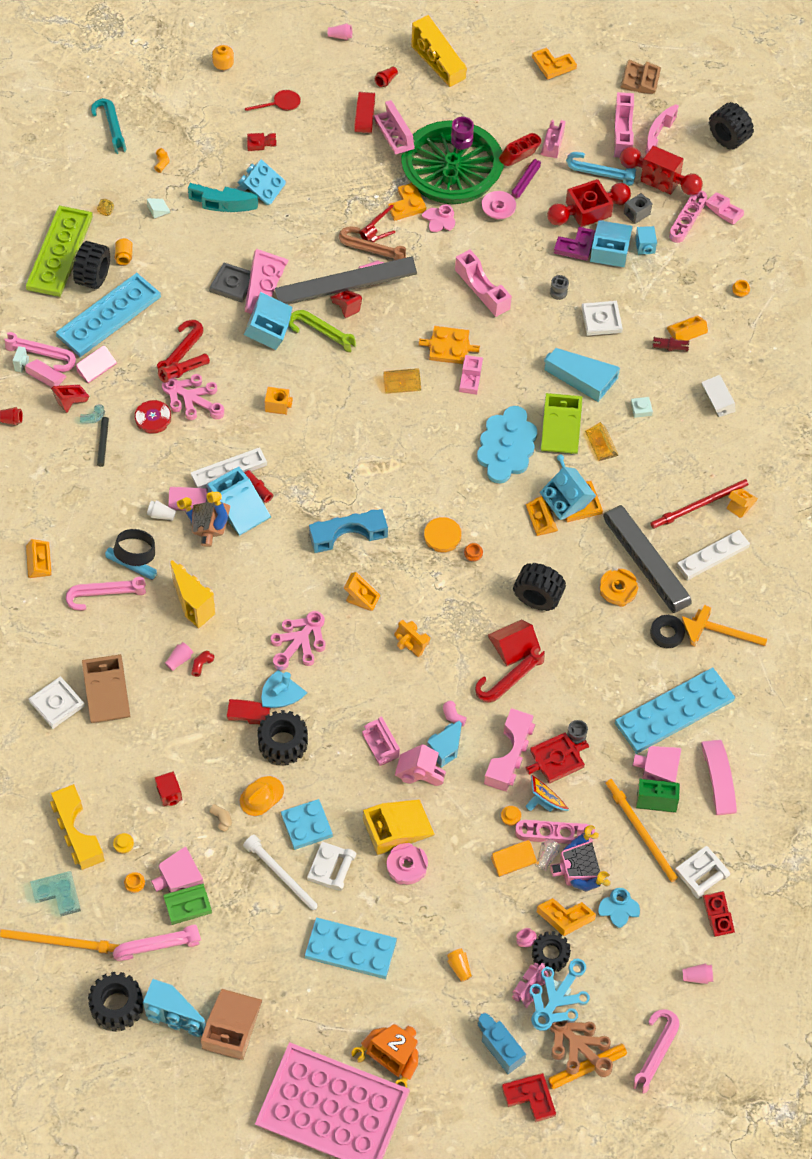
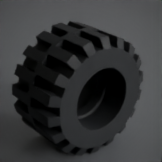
M727 102L709 117V129L713 137L727 149H737L751 138L752 133H754L751 117L737 103Z
M90 241L82 243L73 265L75 284L93 289H99L102 286L110 266V250L108 246Z
M527 563L522 567L514 583L513 591L515 596L525 605L541 611H550L558 606L566 588V582L562 575L549 566Z
M281 710V713L274 711L272 716L268 714L265 716V720L260 722V727L257 730L259 751L260 753L262 752V756L265 759L268 758L270 763L275 761L276 765L281 766V763L289 765L290 761L295 763L297 758L301 759L303 757V752H306L308 745V729L305 721L301 720L298 714L294 716L292 711L285 713V710ZM281 732L289 733L294 737L287 743H278L272 739L274 735Z
M111 972V976H107V974L102 975L103 979L100 980L98 978L95 981L96 986L92 985L90 988L91 993H88V1004L93 1019H95L99 1026L102 1024L105 1030L111 1027L112 1031L117 1032V1028H121V1031L126 1030L125 1026L127 1025L132 1027L134 1025L133 1021L140 1019L139 1013H143L144 1000L139 983L136 980L133 981V977L130 975L126 977L124 972H120L119 975H116V972ZM120 993L128 997L127 1003L120 1009L111 1010L104 1006L105 1000L113 994Z

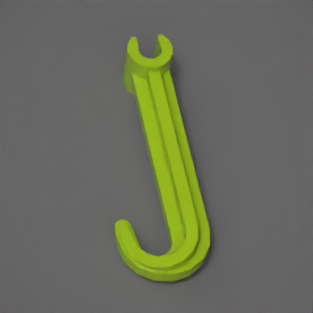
M297 310L291 314L289 327L294 332H300L299 327L293 323L299 319L343 345L346 352H351V345L356 347L353 334L341 332L310 312Z

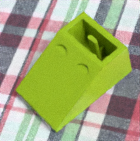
M546 393L541 451L578 454L582 396Z

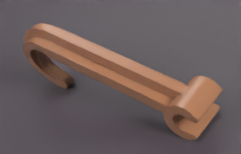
M345 227L339 233L340 242L346 246L390 257L394 260L406 258V248L404 246L392 248L347 235V233L351 232L359 233L361 229L358 227Z

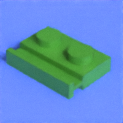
M204 883L163 895L172 925L212 914Z

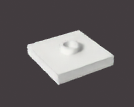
M617 301L582 303L581 309L587 336L622 333L623 328Z
M61 676L29 698L31 705L52 729L85 707L84 702Z

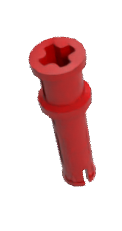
M203 353L181 363L173 362L168 367H160L158 369V376L163 383L169 382L172 378H180L185 372L206 364L208 365L210 363L209 356Z

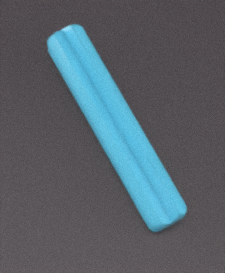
M109 547L105 552L106 558L151 580L157 575V570L146 564L132 566L119 561L115 557L112 547Z

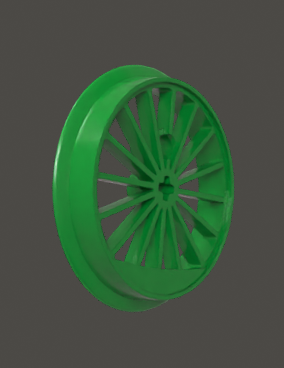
M453 120L428 124L413 133L415 149L402 152L401 155L403 170L410 182L417 187L419 193L430 200L444 204L468 203L486 194L499 179L504 166L499 160L502 149L497 140L483 128L474 125L471 147H476L477 149L464 155L468 148L461 150L457 154V148L454 147L453 152L450 153L447 143L451 144ZM434 143H442L446 155ZM425 144H428V146H429L437 155H435V154H433V153H431V152H429V151H427V150H425V149H423V148H421V147H422L423 145H425ZM483 151H486L489 155L485 157L471 159L476 155L482 153ZM416 153H418L431 160L413 157ZM492 162L493 167L476 166L477 164ZM413 164L431 167L414 169ZM474 172L488 173L489 175L485 178ZM433 173L424 179H422L419 176L423 174ZM441 176L434 186L429 184V182ZM458 176H459L470 188L462 189V186H461V183H460V180H459ZM468 177H470V178H472V179H474V180H476V181H478V182H480V183L477 184V185H474L473 182H472ZM443 182L448 185L447 190L439 188ZM457 184L458 190H450V185Z

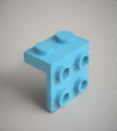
M261 159L255 165L252 163L246 169L247 174L238 180L237 183L239 185L236 189L245 191L248 188L255 195H258V198L266 205H270L285 186L286 181Z

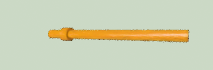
M612 779L606 781L605 784L613 794L612 798L616 804L621 806L671 882L676 881L678 877L626 801L627 797L624 792L618 789Z
M5 929L0 931L1 938L98 950L99 953L105 954L114 952L115 948L119 946V944H111L105 940L96 942Z

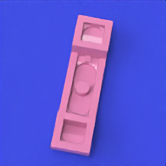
M675 104L667 108L653 122L648 134L646 154L653 145L658 146L659 139L656 138L663 126L668 128L672 126L677 117L679 105Z
M722 740L702 741L703 755L705 761H707L714 793L713 802L716 816L737 813L733 779Z

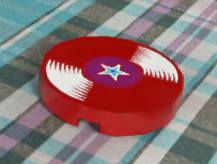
M149 400L137 407L135 423L140 430L142 429L146 433H159L164 431L171 423V411L164 402Z

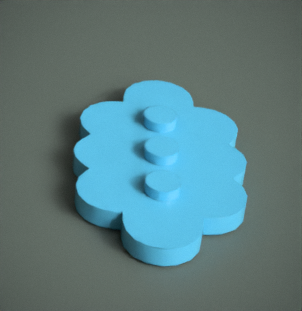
M511 406L505 410L503 415H494L488 418L486 431L481 435V447L477 452V460L482 466L488 468L487 476L494 483H505L509 480L511 474L524 473L529 465V457L534 453L535 445L533 442L537 438V428L533 423L527 421V413L522 407Z

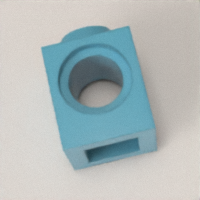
M654 226L637 227L635 241L638 255L655 254L657 238Z

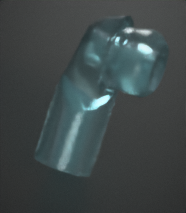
M97 404L94 407L95 411L91 414H80V423L98 422L105 415L104 406Z

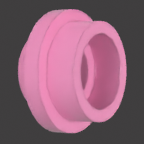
M524 928L516 935L517 944L520 947H530L537 939L535 931L530 928Z

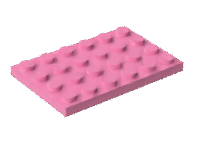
M289 1042L255 1125L338 1159H383L410 1090Z

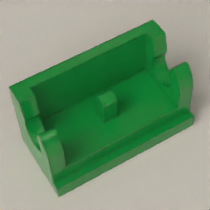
M639 779L636 808L676 813L679 803L680 783Z

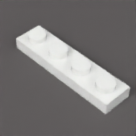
M259 447L191 472V477L196 488H207L208 483L237 467H240L243 472L247 470L254 471L267 466V461Z
M738 530L678 562L677 568L688 581L749 548L750 543Z

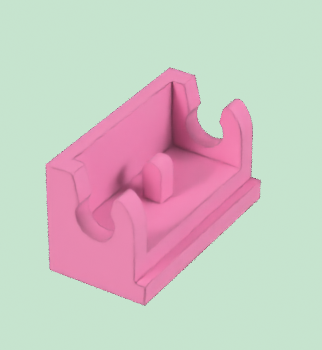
M551 120L543 144L542 156L558 158L566 121L561 120L559 126H555L554 120Z
M379 717L377 720L364 726L366 730L362 731V735L379 766L399 758L400 748L383 717Z

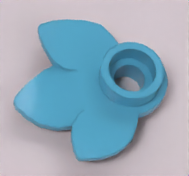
M616 888L611 892L610 897L604 898L601 901L598 912L599 916H610L612 923L616 927L621 928L627 923L629 916L639 917L640 907L635 900L631 899L630 893L626 889ZM621 896L624 900L618 901L616 897Z

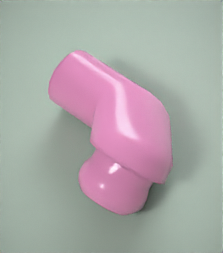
M453 701L444 703L443 712L446 719L453 723L460 721L464 727L467 717L457 714L456 705Z

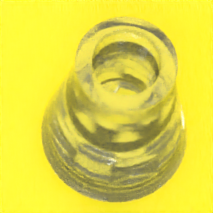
M547 838L544 842H541L535 866L546 871L560 852V845Z

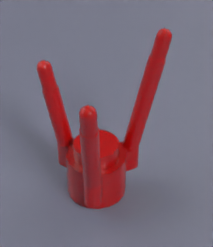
M392 204L359 231L363 240L375 242L378 239L395 234L393 230L376 236L378 231L374 226L393 208Z

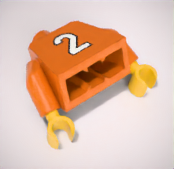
M395 1024L389 1028L374 1029L362 1041L361 1047H355L352 1050V1057L356 1053L361 1052L362 1054L357 1061L359 1063L363 1062L366 1057L364 1052L366 1051V1054L397 1077L402 1075V1078L397 1080L395 1084L402 1083L407 1088L408 1079L411 1080L418 1066L419 1052L416 1049L418 1041L414 1038L416 1031L411 1026H407L403 1030Z

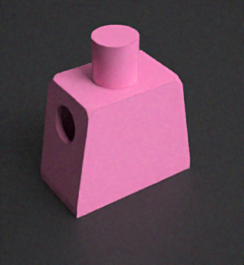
M650 746L646 757L635 754L633 766L644 768L642 779L675 783L682 748Z
M187 847L182 848L160 863L158 867L161 876L151 880L156 892L167 887L170 893L204 883Z

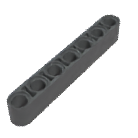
M619 505L605 512L603 517L606 524L673 613H676L692 604L690 595L626 509Z

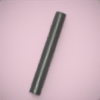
M105 416L101 420L97 466L103 467L105 464L109 418Z

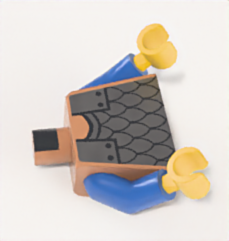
M213 491L206 495L208 502L195 504L193 508H191L192 500L185 497L178 500V508L186 509L187 511L186 514L192 523L193 534L202 537V546L211 547L213 537L224 534L230 505L220 502L222 499L221 493Z

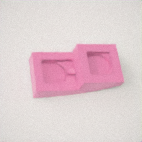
M717 192L705 202L715 214L732 225L744 216V210L730 204V198Z
M465 355L459 392L477 395L483 363L482 357Z

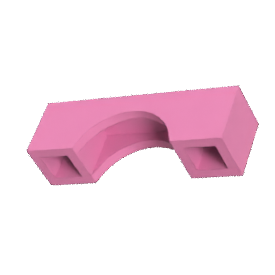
M617 92L614 157L620 158V154L625 148L633 147L634 93Z
M471 249L456 256L455 271L494 316L497 317L510 310L512 296L502 285L495 286L488 280L482 269L481 261Z
M510 709L503 734L510 739L513 749L504 757L491 759L485 775V785L507 792L509 785H514L516 779L515 769H519L523 760L520 757L522 751L526 752L529 744L527 740L528 734L532 735L535 728L533 715Z

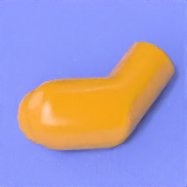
M163 148L156 150L159 162L154 169L158 173H161L170 161L167 152Z

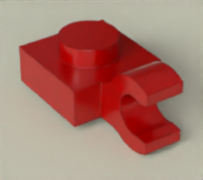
M264 133L247 134L248 151L265 150V146H277L276 133H269L267 136H264Z

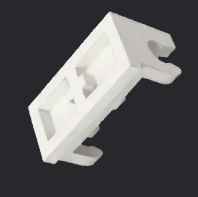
M721 375L702 382V386L719 417L736 412L735 402Z

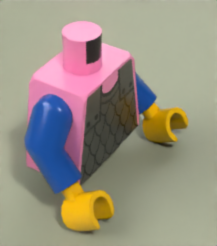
M593 825L587 826L585 833L579 835L563 849L560 855V863L550 865L553 877L564 875L566 885L585 892L598 888L601 884L604 886L611 884L608 879L604 880L610 874L606 871L600 872L593 843L589 841L590 838L597 839L599 837L597 832L591 835V831L596 828Z

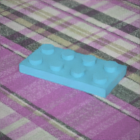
M316 917L305 953V959L386 979L397 938Z

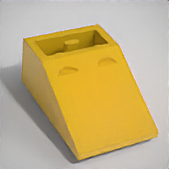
M172 560L170 562L172 579L184 615L197 628H200L215 615L214 593L210 588L201 585L197 577L188 574L181 564H177Z
M420 799L382 803L363 810V822L377 855L391 851L397 845L403 843L411 844L435 835Z

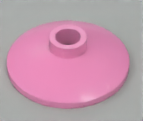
M493 191L483 198L482 209L491 218L505 219L515 212L516 201L507 192Z

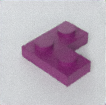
M579 227L575 240L558 236L554 254L588 261L596 230Z

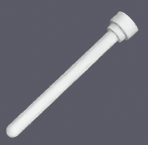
M255 834L250 836L244 842L243 847L248 852L256 853L311 910H316L317 903L262 848L261 840Z

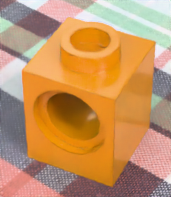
M268 387L265 397V412L287 415L288 408L292 407L293 397H290V389Z

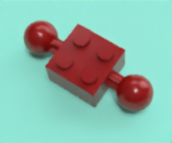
M654 145L644 158H642L640 151L635 147H627L620 154V162L625 168L631 169L637 166L642 168L640 182L670 195L678 184L681 185L682 191L690 196L696 195L702 190L703 181L699 175L694 173L685 176L681 175L684 158Z
M599 179L567 189L565 202L567 207L560 203L553 204L548 209L547 218L551 224L561 226L568 221L569 216L573 215L579 226L583 227L612 217L613 204L623 205L629 201L631 190L624 183H616L607 193Z

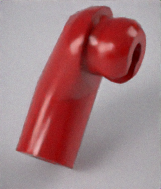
M203 651L197 656L193 662L191 675L200 677L203 664L205 662H213L214 654L210 653V651Z

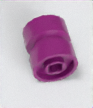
M461 116L455 118L452 122L451 144L457 149H467L473 143L474 123L470 118Z

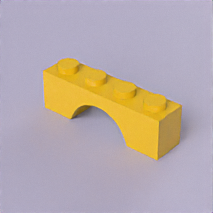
M73 784L52 792L53 800L50 801L53 812H58L60 818H57L60 829H65L67 835L64 836L67 846H72L74 850L71 855L75 865L79 864L81 870L104 862L103 851L96 835L82 834L74 827L77 815L83 810L75 785Z

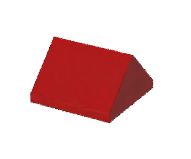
M522 619L488 634V638L506 666L525 659L531 654V649L534 646H539V652L541 651L533 625Z

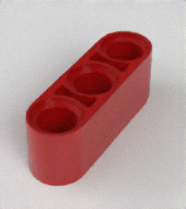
M358 92L355 132L372 134L375 93Z
M529 133L509 143L499 156L500 162L505 166H512L532 156L542 142L540 136L535 133Z

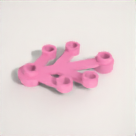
M199 374L192 375L191 379L178 381L172 378L169 382L162 383L163 391L170 395V406L173 412H179L182 409L181 401L177 398V394L184 398L186 418L188 420H194L197 417V411L193 408L192 402L209 410L210 416L213 419L223 418L225 414L223 405L220 403L213 404L199 397V395L215 394L217 392L216 383L209 382L206 387L191 390L184 389V387L200 386L202 384V377Z
M311 611L306 618L286 619L282 622V629L287 633H274L271 636V644L276 647L280 646L282 642L294 640L284 653H278L274 656L273 665L277 670H285L289 666V659L301 644L304 654L303 664L306 666L314 664V655L311 653L308 638L312 630L315 637L314 649L317 652L325 650L326 645L321 633V627L324 625L325 619L320 612ZM290 624L291 627L287 628L285 625ZM305 626L302 631L292 632L294 627ZM319 643L323 644L322 647H318L316 645ZM309 657V658H311L312 660H311V661H306L305 659Z

